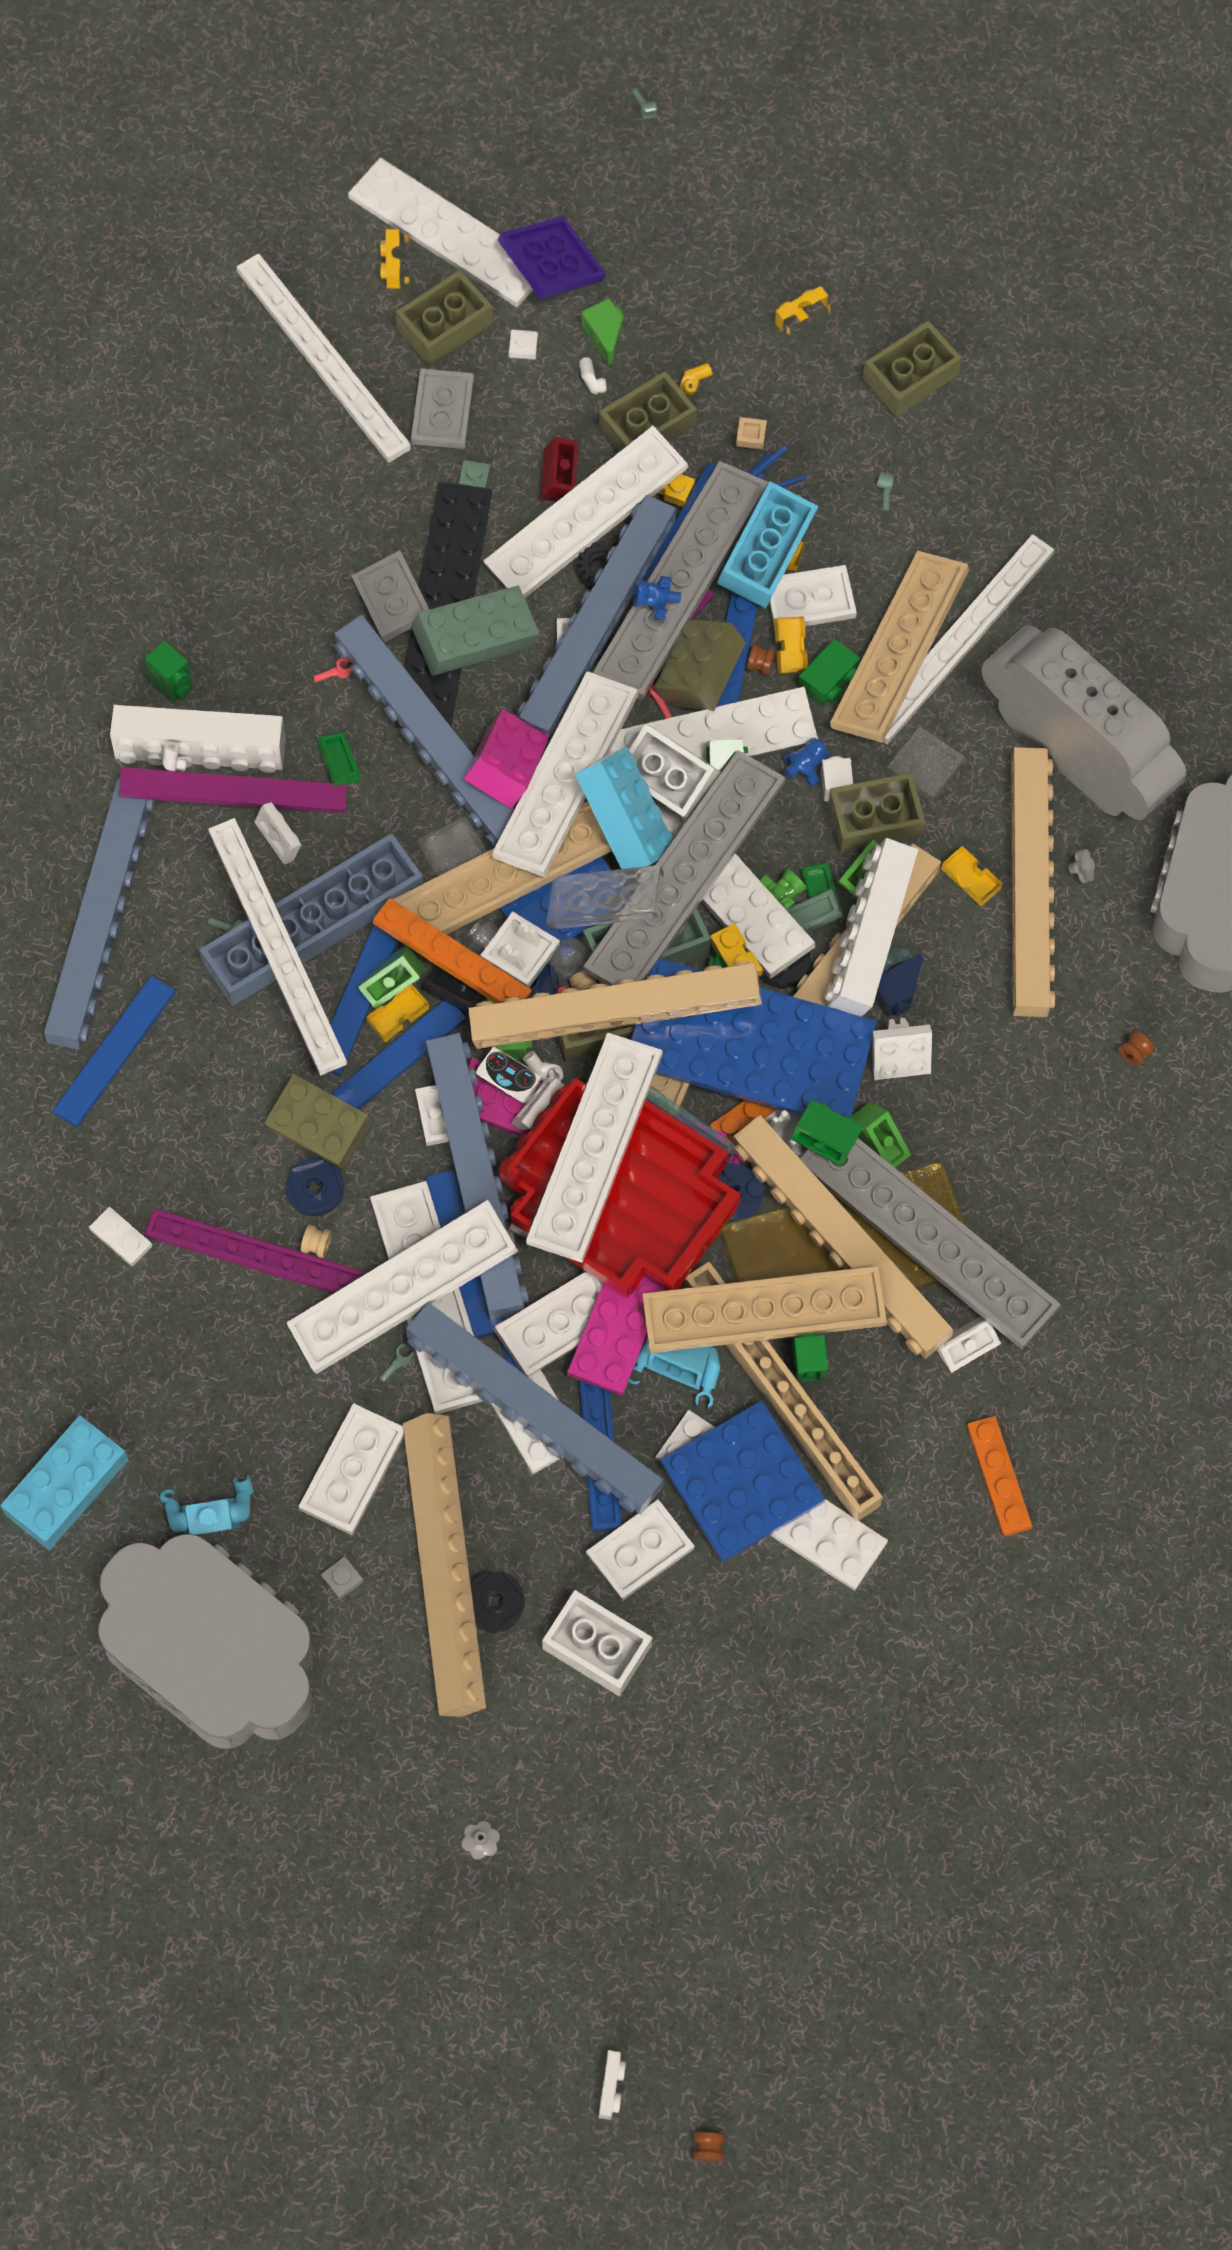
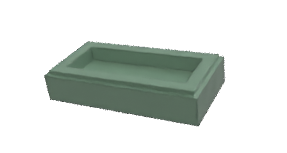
M833 889L786 910L806 933L844 916Z

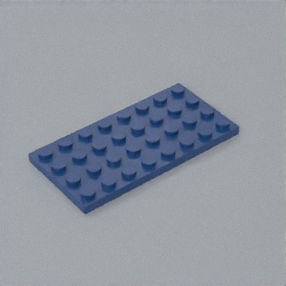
M659 958L653 966L650 976L663 975L664 977L675 976L677 972L683 970H691L693 973L702 970ZM760 987L763 1005L641 1023L635 1026L631 1040L663 1050V1055L656 1071L657 1075L782 1111L786 1110L789 1113L803 1116L812 1099L817 1103L826 1104L832 1111L842 1116L851 1118L877 1021Z

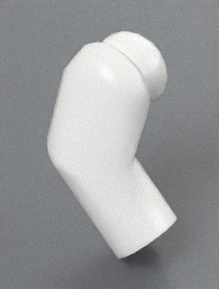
M590 358L581 359L579 361L581 376L589 391L595 395L605 393L607 390L606 381L604 378L596 379L592 360Z
M175 742L165 743L163 766L169 771L178 770L183 772L186 770L187 758L185 756H178L179 746Z
M534 1051L528 1052L523 1057V1061L528 1068L543 1076L540 1081L549 1078H557L559 1081L563 1079V1070L560 1066L542 1062Z

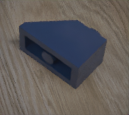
M921 954L882 974L875 999L887 1017L894 1013L896 1016L902 1015L911 1008L910 1005L913 1001L923 961Z

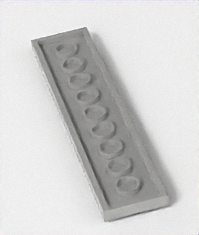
M722 461L718 462L647 581L649 583H657L661 576L672 577V582H670L671 588L669 589L670 591L681 592L680 603L668 602L665 606V609H667L665 620L654 618L655 612L653 607H636L633 604L593 671L594 674L638 689L637 698L644 699L683 633L682 629L693 616L748 523L768 485L767 481Z
M737 750L583 966V971L607 986L618 985L619 981L633 979L636 982L646 980L659 958H662L782 788L786 777Z
M859 1138L856 1140L843 1166L810 1149L800 1158L831 1193L1019 1348L1023 1349L1060 1308L1061 1304Z

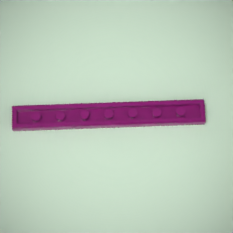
M121 767L119 797L259 808L264 804L272 802L276 809L345 813L346 784L333 787L332 783L123 767Z
M155 1208L144 1234L146 1238L333 1294L368 1273Z

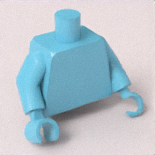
M647 1338L634 1370L642 1372L643 1368L646 1367L699 1390L700 1386H703L702 1392L696 1396L695 1403L698 1407L699 1398L706 1396L710 1400L708 1409H710L713 1405L711 1391L716 1387L721 1369L717 1350L710 1346L650 1354ZM631 1378L629 1380L631 1384H639L640 1382L632 1381Z
M247 1475V1479L238 1482L237 1477L233 1478L236 1498L180 1507L179 1503L173 1498L164 1497L167 1493L175 1495L174 1490L167 1489L162 1491L160 1500L165 1504L164 1508L170 1528L174 1532H183L184 1535H200L241 1528L240 1522H244L249 1518L250 1495L254 1492L250 1475Z

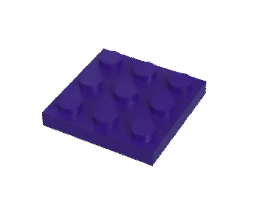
M564 216L500 233L497 240L540 299L601 282L606 275Z

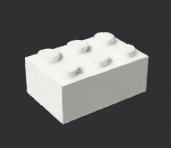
M647 724L644 725L629 749L636 759L637 768L642 778L649 786L651 796L688 819L721 774L720 770Z
M574 1590L542 1640L543 1650L619 1697L652 1646L651 1636Z

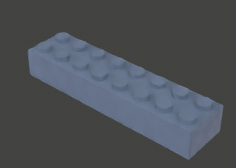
M391 833L275 903V906L303 964L371 923L389 898L394 899L424 884L423 875ZM249 920L199 949L202 964L232 1007L276 980Z

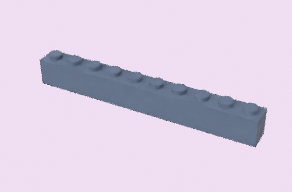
M648 495L645 496L642 503L636 504L632 512V521L629 525H624L619 536L620 542L617 547L613 546L608 553V563L604 569L600 568L594 579L595 585L591 591L587 590L584 594L581 610L579 613L575 612L572 615L568 625L570 629L566 636H560L556 644L557 651L554 657L547 659L543 667V676L540 680L536 679L531 687V697L527 703L523 702L521 704L517 717L549 737L548 743H550L557 729V724L562 720L587 671H591L631 601L636 581L638 579L643 580L676 522L675 507Z
M360 615L335 633L336 644L334 647L343 659L347 657L353 664L351 669L359 680L364 678L369 685L367 689L376 701L380 699L386 706L384 711L392 722L398 721L402 727L401 732L409 743L414 742L419 748L417 752L425 764L431 763L436 770L434 774L443 786L447 784L453 791L451 796L459 807L465 806L470 813L468 817L477 829L481 827L487 834L485 836L486 841L494 849L515 807L513 806L510 809L464 780L473 760V754L363 615Z
M120 778L117 779L44 1031L47 1043L78 1050L81 1049L82 1042H87L90 1036L91 1026L88 1025L90 1015L95 1016L97 1012L98 999H95L97 990H102L104 987L106 975L102 972L104 965L110 964L113 948L110 947L112 938L117 939L119 934L120 922H117L119 913H124L126 910L127 897L124 895L126 888H131L135 876V872L132 871L134 862L138 863L140 860L142 847L139 846L141 837L146 838L149 828V821H146L148 812L153 813L156 800L119 797Z
M460 1033L427 1040L428 1054L465 1213L489 1200L505 1227L504 1220H509L506 1202L500 1203L498 1193L503 1192L499 1175L493 1176L491 1166L496 1165L493 1148L487 1149L485 1139L490 1138L487 1122L480 1121L479 1113L484 1112L481 1096H475L472 1087L478 1084L474 1068L468 1069L466 1059H471L468 1041L462 1043ZM507 1230L508 1234L510 1235L512 1241L515 1244L512 1230ZM511 1255L480 1274L490 1320L515 1315L524 1309L525 1302H529L525 1284L519 1285L517 1275L522 1274L519 1257L513 1258Z
M428 1302L406 1328L407 1342L418 1352L424 1350L432 1356L430 1359L437 1367L442 1370L445 1368L449 1369L455 1374L454 1378L464 1387L470 1385L478 1391L477 1395L483 1402L488 1405L494 1403L501 1409V1414L512 1423H515V1421L519 1422L525 1427V1433L532 1439L538 1441L540 1438L549 1445L547 1448L554 1456L560 1459L565 1457L572 1463L571 1467L583 1477L586 1474L596 1481L594 1483L595 1486L603 1493L609 1495L611 1492L620 1499L618 1502L625 1510L631 1513L636 1511L641 1515L663 1488V1479L431 1303Z

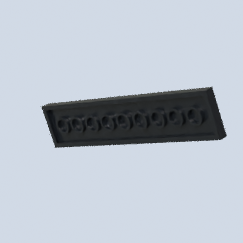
M444 482L438 483L420 583V590L429 609L475 597L493 489ZM412 630L405 670L452 728L462 668L432 676ZM396 720V721H395V728H401V729H402L401 725H400V724L398 723V721Z

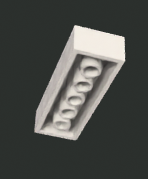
M114 705L110 737L115 759H119L123 763L132 764L137 760L147 761L149 764L156 766L163 765L165 743L175 742L179 746L178 756H185L187 758L186 767H190L192 764L203 765L208 769H218L220 766H226L236 771L256 768L265 773L283 770L286 743L283 716Z
M886 838L879 846L875 845L872 853L866 855L862 867L866 870L864 879L859 880L855 890V895L858 896L857 903L851 906L847 921L851 922L848 931H844L839 945L843 948L841 957L836 958L832 968V973L835 974L833 984L829 983L824 995V999L828 1000L827 1007L860 1017L873 1007L918 849Z

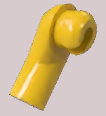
M706 363L684 372L680 383V389L684 394H694L699 380L712 376L710 365Z

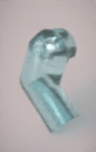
M902 945L889 950L882 974L892 969L895 964L903 963L915 957L914 952L910 951V947Z

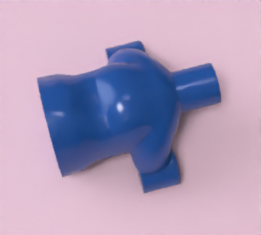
M661 576L657 583H649L638 579L634 587L633 603L636 607H653L655 612L654 618L665 620V613H667L665 606L668 602L680 603L681 592L670 591L672 577Z
M811 738L803 748L797 752L789 751L781 758L789 766L784 770V773L789 779H792L799 772L807 775L804 781H807L810 787H812L819 781L815 767L822 764V760L828 759L829 753L819 739Z

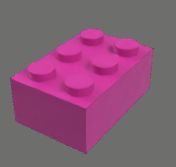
M502 708L486 729L464 780L512 809L527 790L549 737Z

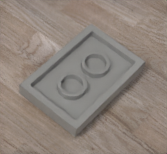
M420 368L411 444L465 449L474 373Z
M400 550L352 575L384 642L412 629L417 614L430 610Z

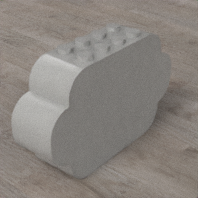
M1026 625L984 661L982 667L983 679L989 690L999 700V711L1007 725L1033 748H1048V759L1053 760V766L1105 813L1118 816L1123 811L1134 819L1143 820L1184 782L1186 777L1185 765L1177 752L1169 745L1170 734L1161 718L1063 631L1057 628H1048L1043 633L1033 626Z
M1232 775L1227 780L1226 785L1220 783L1199 785L1189 794L1183 811L1177 810L1169 837L1170 841L1163 860L1164 864L1157 883V891L1150 910L1151 913H1155L1152 925L1154 939L1166 952L1180 956L1179 967L1183 977L1197 988L1217 993L1232 990Z
M189 1534L179 1535L167 1541L160 1550L145 1543L128 1545L122 1548L109 1561L102 1572L100 1580L101 1592L106 1600L108 1609L102 1615L99 1623V1637L109 1660L203 1740L214 1747L221 1749L238 1747L245 1743L253 1733L268 1740H278L291 1735L306 1719L312 1706V1693L306 1672L312 1662L313 1648L308 1628L298 1616L299 1611L286 1600L284 1603L280 1602L274 1596L276 1592L263 1581L261 1584H258L252 1578L253 1573L242 1563L236 1566L228 1559L230 1554L218 1544L213 1547L201 1537Z

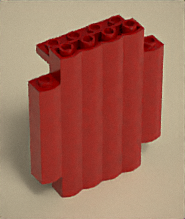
M576 1078L571 1084L567 1083L562 1089H558L553 1094L550 1100L551 1105L545 1112L542 1111L537 1115L533 1123V1129L519 1139L516 1145L517 1150L511 1157H506L499 1167L501 1182L523 1196V1199L518 1198L512 1205L510 1210L511 1220L514 1225L528 1234L586 1089L585 1084ZM645 1100L584 1261L582 1263L570 1258L566 1259L627 1299L637 1288L644 1275L668 1291L679 1289L690 1271L700 1261L707 1248L713 1243L741 1203V1194L717 1179L729 1161L728 1152Z

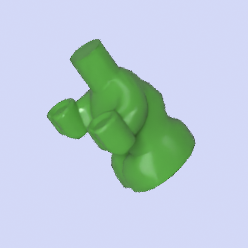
M789 868L777 883L773 882L766 874L759 880L786 910L795 903L793 900L799 894L807 890L801 879Z

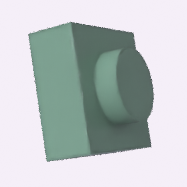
M464 460L458 484L486 488L490 464Z

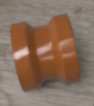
M754 643L747 670H760L764 675L769 676L776 649H763L759 644Z
M1135 1030L1129 1035V1040L1121 1043L1118 1047L1119 1054L1135 1067H1139L1143 1063L1145 1055H1150L1154 1051V1045L1150 1039Z
M708 2132L694 2133L697 2150L693 2152V2160L716 2163L724 2162L725 2155L722 2152V2145L725 2143L726 2135Z

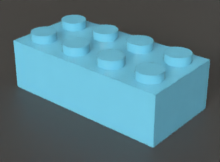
M769 481L717 584L766 608L818 506Z
M628 747L611 753L575 773L624 875H629L658 861L672 843L674 837L667 829L662 819L661 810L655 804L649 792V786L642 778L637 768L636 759L630 753Z
M79 1415L0 1505L4 1515L50 1551L128 1462L125 1450Z

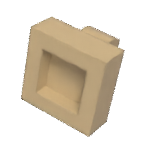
M740 417L736 446L763 449L767 420Z

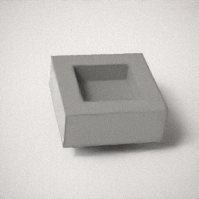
M343 1557L321 1574L323 1580L339 1600L363 1582L362 1577L346 1557Z

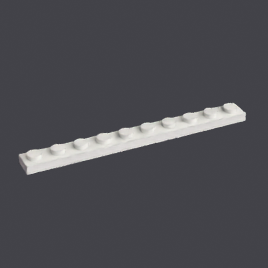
M260 254L238 265L237 273L385 460L390 463L411 450L407 439Z
M1032 534L926 655L883 743L886 745L890 743L1053 556L1054 549Z
M235 818L209 828V834L320 1076L347 1065L346 1058Z

